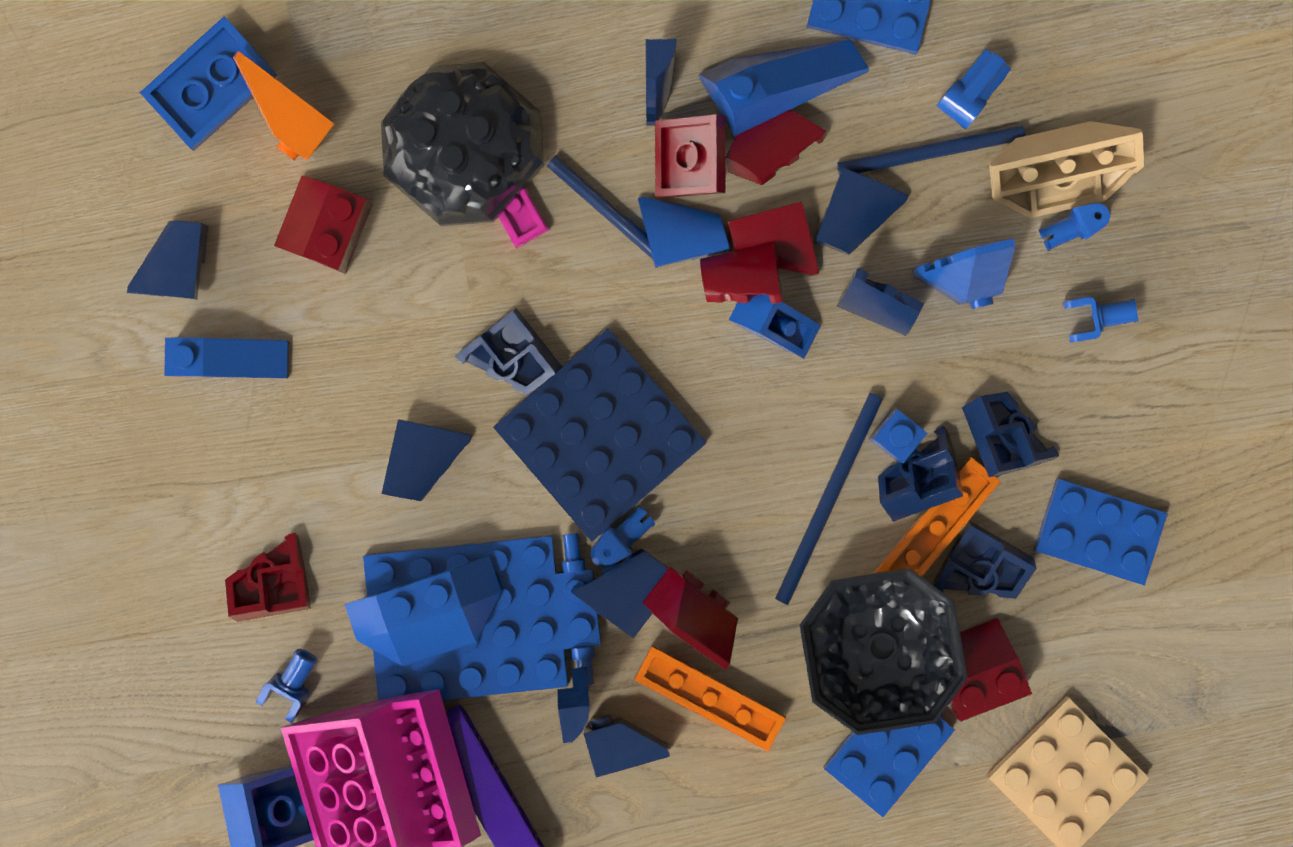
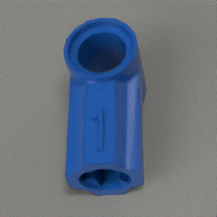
M985 49L960 81L957 79L936 106L966 130L986 106L987 102L985 101L1002 83L1011 69L1000 56Z

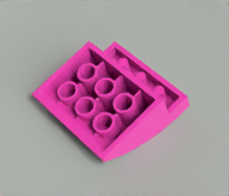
M439 689L356 705L281 727L316 847H463L481 836Z

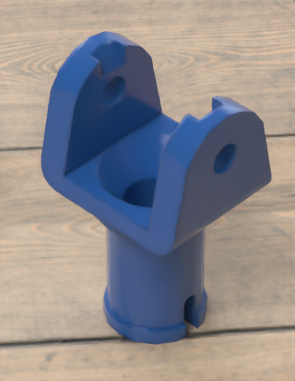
M1100 203L1072 208V211L1069 212L1070 216L1044 228H1039L1038 231L1042 239L1053 235L1052 239L1044 242L1047 251H1051V249L1077 237H1080L1081 240H1087L1100 231L1110 220V213L1107 207ZM1099 213L1100 219H1095L1094 214Z
M1092 297L1063 302L1065 309L1090 305L1095 331L1069 335L1070 343L1096 339L1104 331V327L1139 322L1135 298L1100 305L1099 301L1096 302Z
M638 507L616 529L614 527L607 528L591 549L590 555L593 563L599 567H609L632 554L631 545L651 527L655 526L654 520L649 516L641 523L640 520L647 512L643 508Z
M304 649L295 650L294 656L283 675L279 673L274 674L263 686L256 700L257 704L263 706L272 692L275 691L294 702L285 718L290 723L294 722L309 697V691L303 687V684L317 662V658Z

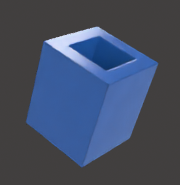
M892 409L868 439L895 461L904 463L927 435V432L898 409Z

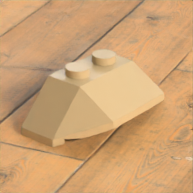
M1089 121L1016 138L989 163L992 197L994 201L1003 203L1029 218L1104 202L1123 186L1134 172L1137 173L1144 167L1143 132L1139 128Z

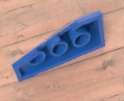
M849 39L732 58L700 73L699 79L720 114L725 116V122L731 132L736 136L869 72V67Z
M1014 238L974 247L953 254L950 257L935 260L932 265L928 263L912 269L913 275L959 305L970 302L971 309L994 304L992 297L1003 294L1015 250Z

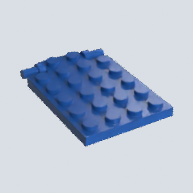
M578 533L563 534L566 561H562L563 572L557 573L552 535L364 555L363 562L367 596L489 555L502 590L475 643L406 666H401L373 650L378 700L438 689L442 700L568 687L564 649H571L572 660H576L577 668L587 667L588 685L594 684L591 658L595 657L594 646L601 645L598 613L571 592L572 588L578 583L584 586L594 580L593 569H586L585 559H581Z

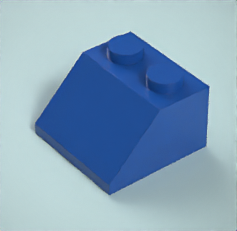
M292 766L249 774L218 785L231 847H296L314 840Z

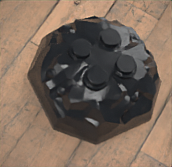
M484 62L431 66L406 88L381 122L383 176L440 226L494 222L544 166L540 110Z
M909 568L831 580L799 625L812 703L856 735L935 724L968 679L955 601Z

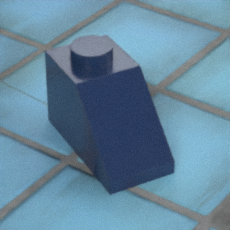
M611 714L603 715L590 720L591 726L584 728L583 734L596 778L670 757L668 743L621 717L612 719Z

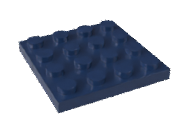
M608 328L493 427L591 542L706 444V441Z

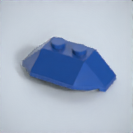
M489 555L345 603L344 605L358 642L399 665L406 666L475 643L502 590Z

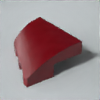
M788 110L736 136L726 154L728 173L764 185L776 176V172L780 168L790 166L800 159L799 153L815 141L818 144L822 143L826 137V131L798 113Z
M802 201L727 222L734 251L774 242L778 255V269L806 273V275L810 276L819 274Z
M774 242L700 259L701 276L707 302L722 303L725 301H735L737 303H749L756 295H769L770 303L783 302L782 285L778 273V255Z
M296 533L286 535L283 543L267 554L261 553L253 559L248 568L237 570L225 579L228 617L240 622L311 609L304 560Z

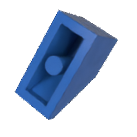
M756 295L749 303H737L729 318V321L748 332L805 359L821 326L784 302L770 303L769 295Z

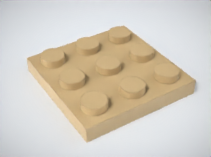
M1067 696L986 775L1057 847H1082L1150 779Z

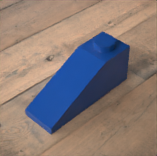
M165 337L164 376L288 379L289 341Z

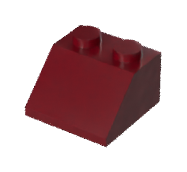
M301 176L274 246L346 274L373 204L367 199L348 191Z
M669 567L642 603L673 634L726 670L731 663L738 618L727 609L731 602L714 589L709 594L701 588L705 583L690 571L686 570L682 575L672 567Z
M998 618L960 631L968 679L949 704L953 715L960 722L1032 695L1020 660Z

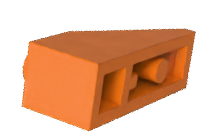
M237 51L233 59L271 133L280 140L276 147L294 161L299 155L308 160L334 123L241 52Z

